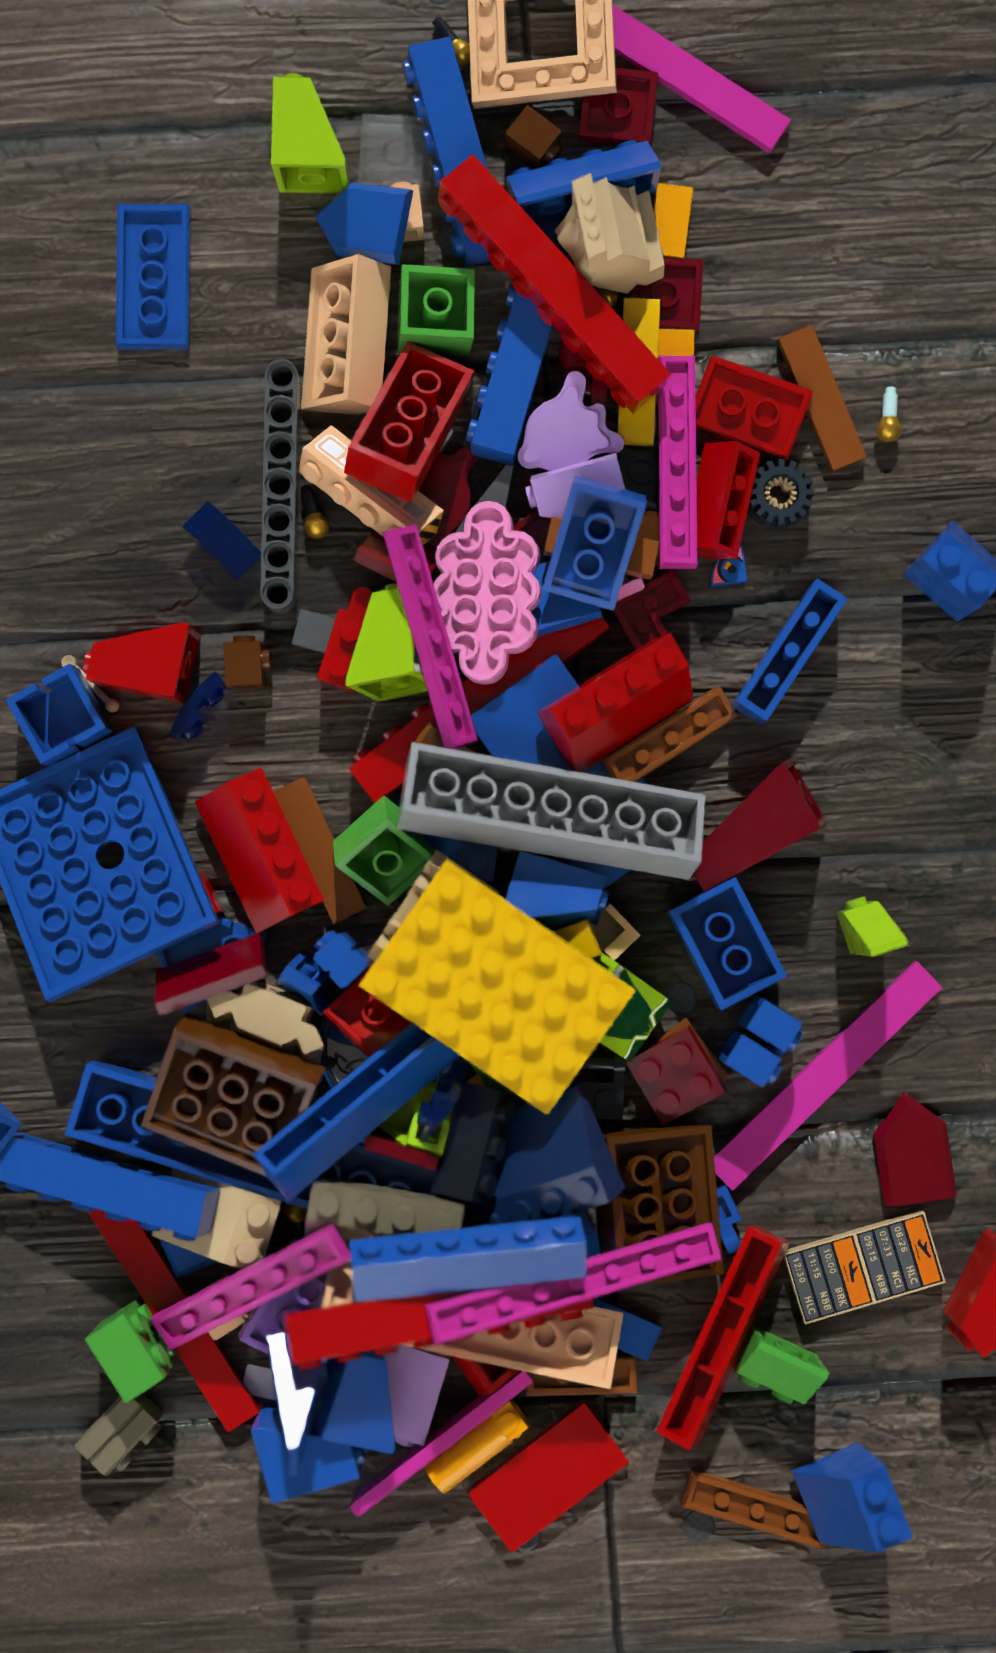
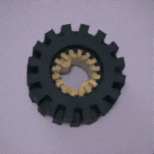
M778 459L776 463L769 461L765 466L757 469L749 503L751 509L749 514L752 518L756 516L759 519L757 521L758 524L762 526L765 523L769 525V529L774 530L776 527H780L781 530L787 529L789 525H795L804 517L812 505L813 501L811 500L814 496V489H811V484L813 483L811 476L808 478L805 476L807 471L803 466L801 469L795 467L796 462L791 461L787 464L785 459ZM775 486H781L782 492H788V501L778 504L777 499L771 498L769 495L770 489Z

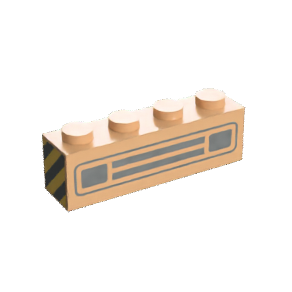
M332 425L303 447L298 472L308 482L315 484L331 496L337 504L344 506L357 516L366 526L371 527L384 537L383 532L417 525L422 546L437 534L444 510L419 491L412 503L344 474L347 450L351 440Z

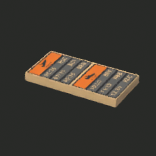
M923 1210L786 1250L784 1255L785 1264L804 1324L946 1283Z

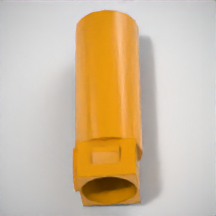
M512 1398L424 1468L439 1491L446 1494L510 1445L514 1438H520L531 1423Z

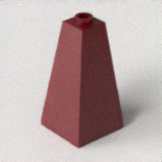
M791 758L777 766L702 843L701 863L690 878L694 886L700 885L705 892L819 830L825 824V817Z

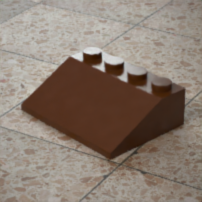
M187 1012L173 1030L141 1126L266 1176L253 1154L313 1105L326 1068Z
M711 1125L602 1132L625 1186L610 1202L598 1206L602 1253L704 1223H712L722 1258ZM723 1259L636 1286L724 1274Z

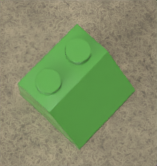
M383 795L333 841L334 862L337 868L389 906L415 883L435 853V850L422 833L396 829L399 807Z
M754 1325L734 1366L736 1373L739 1374L738 1379L754 1388H758L760 1384L773 1390L771 1394L774 1397L788 1404H792L793 1400L805 1404L827 1380L829 1371L817 1354Z

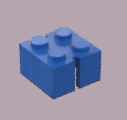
M68 664L41 679L43 685L53 691L47 693L45 688L32 684L5 699L40 764L45 766H51L80 752L77 745L87 748L115 732L81 670L72 664Z
M754 996L737 1024L769 1043L765 1049L733 1030L716 1058L759 1086L764 1087L767 1082L772 1084L781 1072L783 1064L779 1062L782 1054L787 1050L792 1052L798 1045L803 1035L799 1031L803 1023L765 999Z

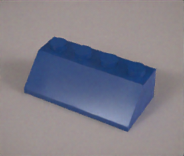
M634 140L619 144L616 149L604 152L600 149H595L584 153L581 158L569 161L565 158L556 159L549 162L546 167L534 170L530 167L518 169L511 176H507L506 191L536 224L542 223L544 220L559 221L565 218L572 206V181L591 173L593 183L607 177L610 184L619 187L630 188L635 186L636 196L649 190L650 197H653L657 190L661 164L648 141L637 143Z

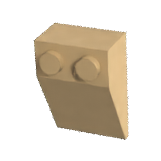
M172 1168L170 1174L172 1176L220 1189L211 1231L209 1234L195 1238V1241L177 1239L173 1237L174 1231L161 1228V1231H153L152 1236L223 1264L242 1269L265 1258L282 1201Z

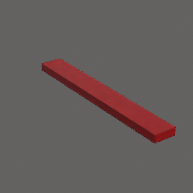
M95 1208L94 1211H87L153 1315L189 1297L180 1281L175 1278L171 1267L148 1231L139 1227L140 1221L129 1218L127 1221H116L106 1218L105 1211ZM209 1332L174 1348L228 1433L260 1412L259 1405L217 1340L212 1339Z

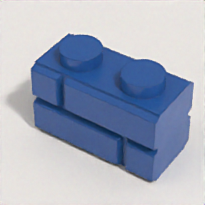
M332 930L327 932L314 945L318 950L314 954V960L324 971H330L329 976L340 988L347 987L372 964L373 960L367 957L368 954L362 948L357 949L358 943L347 932L336 933Z

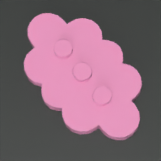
M485 501L478 503L468 512L464 523V532L452 533L442 539L438 545L435 558L436 565L442 574L433 583L453 654H459L460 668L464 675L474 683L481 685L492 684L501 679L507 671L509 654L523 652L534 643L538 633V626L531 612L537 607L542 596L541 585L533 575L539 566L541 558L539 547L533 538L525 532L514 531L512 517L504 506L498 502Z

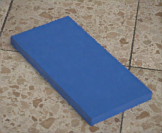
M554 654L470 714L475 733L492 757L570 770L536 712L578 687V684L557 654ZM600 761L581 772L608 777ZM643 778L637 781V783L647 784ZM565 858L570 866L606 876L603 889L630 871V869Z

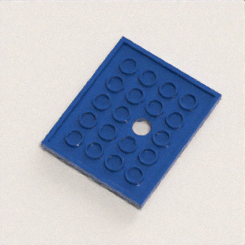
M135 726L0 789V884L46 1001L53 1002L220 923L140 731ZM110 842L121 844L124 849V858L121 864L113 869L102 868L98 861L102 847Z

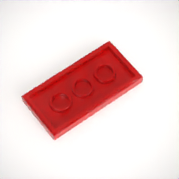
M583 1400L467 1490V1494L510 1552L513 1553L629 1463V1459L585 1400Z

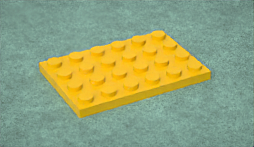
M448 859L440 867L359 984L360 987L547 1115L635 992L633 987Z

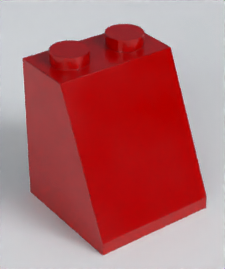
M181 622L94 642L92 651H87L85 654L83 672L87 673L86 680L104 689L186 705L201 634L190 624Z
M989 1228L982 1233L943 1309V1313L950 1320L945 1326L952 1336L968 1352L975 1349L983 1358L996 1349V1233Z

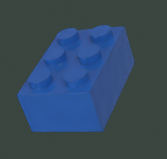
M730 877L705 892L703 891L666 910L717 1009L723 1010L787 977L736 877Z

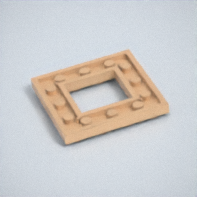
M468 0L471 96L474 109L617 93L613 0H575L578 55L508 63L505 3L506 1L514 0Z

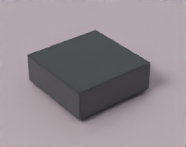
M301 609L292 645L325 654L336 618Z

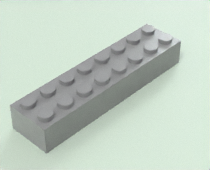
M412 742L405 766L396 829L689 880L701 863L705 795Z

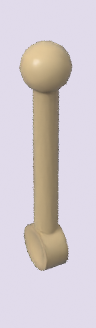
M71 655L63 657L61 661L63 667L72 664L79 668L75 657ZM81 670L84 678L86 679V674ZM86 680L91 690L105 703L107 711L113 713L119 709V702L116 699H110L97 685Z

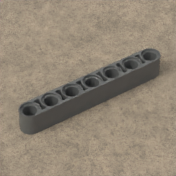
M285 359L271 362L266 368L260 587L261 599L270 611L280 615L292 611L297 603L300 473L298 471L300 466L302 384L298 371L292 362ZM281 374L293 376L290 384L284 387L275 385V380ZM287 409L292 412L288 421L283 423L274 421V416L279 410ZM288 445L291 447V452L286 458L277 459L273 456L276 447ZM285 480L291 484L290 489L284 495L272 493L273 486L278 481ZM279 516H286L290 519L288 527L283 531H274L271 527L274 519ZM277 552H286L289 554L287 564L280 568L273 567L271 565L273 555ZM280 587L286 588L288 590V597L283 603L274 604L270 601V595L273 590Z

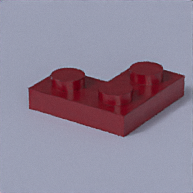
M674 569L645 584L643 590L616 602L612 612L633 651L654 638L668 634L660 619L691 602Z

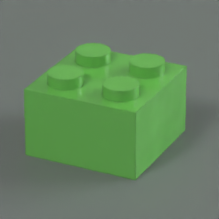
M402 264L399 280L397 352H402L408 341L435 354L470 355L474 340L475 269Z
M138 1298L100 1322L85 1338V1341L125 1404L164 1379L177 1361L174 1356L176 1355V1350H168L150 1320L154 1315L147 1304L142 1305Z

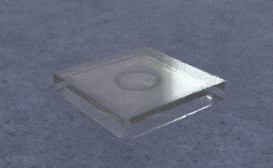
M362 114L358 183L390 187V185L396 182H409L411 185L419 184V192L430 193L432 152L426 153L424 149L422 131L426 130L423 118L417 119L416 116Z

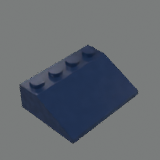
M581 1083L566 1088L548 1115L529 1102L516 1107L515 1117L509 1124L505 1140L506 1153L500 1161L496 1176L497 1189L490 1200L489 1207L468 1201L467 1207L475 1227L556 1219L608 1203L625 1188Z

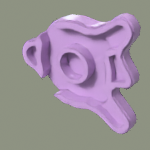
M570 372L566 377L561 392L555 398L541 404L529 417L525 427L524 442L518 451V461L523 467L527 469L539 467L552 471L585 462L596 454L619 453L623 449L624 440L622 436L606 427V409L604 405L600 403L589 407L584 405L583 397L586 378L581 372Z

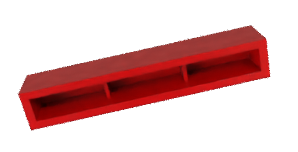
M758 1225L748 1226L656 1430L657 1433L687 1450H691L700 1444L790 1241Z

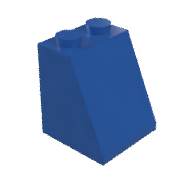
M951 520L903 575L958 622L979 609L996 590V558Z
M520 851L505 899L553 932L587 919L590 920L591 924L598 925L601 912L603 913L609 891L603 889L606 879L604 875Z
M373 1349L360 1352L361 1359L338 1363L337 1356L327 1358V1378L321 1379V1396L314 1416V1422L321 1439L393 1454L395 1440L387 1362L384 1355H376V1351Z
M270 1407L261 1409L251 1429L272 1504L359 1479L363 1464H366L365 1453L369 1452V1449L322 1440L313 1420L298 1474L290 1476L278 1409Z
M854 1443L791 1471L820 1543L880 1553L913 1538L885 1464L860 1443Z

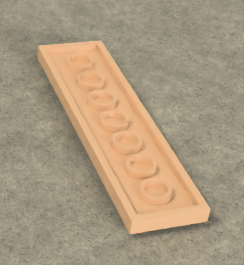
M351 1258L348 1262L328 1271L320 1307L355 1301ZM594 1307V1309L583 1310L584 1317L579 1319L561 1321V1316L556 1315L546 1317V1325L525 1328L524 1322L510 1324L511 1331L488 1334V1330L475 1333L474 1338L449 1341L417 1349L611 1389L624 1313ZM413 1342L400 1344L414 1348Z

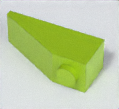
M865 896L844 902L846 909L836 912L850 954L872 957L908 945L905 935L878 901L867 902Z

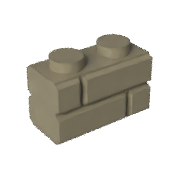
M144 1392L126 1404L122 1397L119 1396L75 1444V1448L87 1460H90L92 1465L104 1476H107L114 1468L121 1472L135 1457L136 1454L131 1450L140 1440L146 1445L159 1432L161 1427L157 1422L164 1413L151 1399L147 1398Z

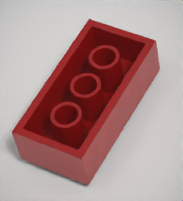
M407 341L348 446L344 474L412 503L468 398L474 370Z

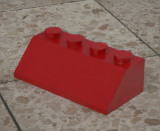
M671 633L654 638L536 713L571 771L583 772L693 701L689 664Z
M262 767L223 784L195 801L196 807L256 934L324 902V898Z

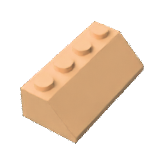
M357 254L312 268L301 410L358 415L367 413L383 386L388 305L391 289V266Z

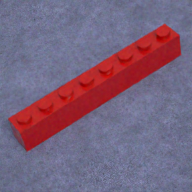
M474 154L440 181L438 201L444 212L450 217L455 216L462 223L466 236L474 244L480 243L488 252L487 256L491 264L498 271L504 270L513 280L512 284L517 293L522 298H529L533 302L542 321L548 326L553 325L560 332L564 345L572 353L578 352L587 362L586 367L589 373L596 380L600 381L602 379L611 389V396L620 407H627L634 414L665 387L671 373Z
M602 617L537 637L531 647L525 651L509 654L507 671L495 683L481 685L474 683L470 679L465 680L462 683L470 714L554 654H557L565 665L605 635L610 628ZM428 703L421 705L410 714L412 721L403 728H400L397 724L380 737L383 743L374 750H371L368 746L351 759L354 765L349 770L374 803L383 795L388 798L403 787L405 766L409 754L408 750L412 742L416 741L429 721L438 727L433 707H430Z
M479 1289L362 1302L354 1301L282 1314L288 1362L291 1364L298 1363L299 1370L323 1366L322 1359L337 1356L338 1363L361 1359L360 1352L375 1349L376 1355H386L399 1352L398 1345L413 1342L414 1348L434 1346L424 1306ZM593 1298L489 1329L488 1334L511 1331L510 1324L524 1322L525 1328L546 1325V1317L556 1315L561 1316V1321L583 1318V1310L594 1309ZM474 1334L469 1335V1336H465V1337H462V1338H459V1339H455V1340H452V1341H461V1340L471 1339V1338H474Z

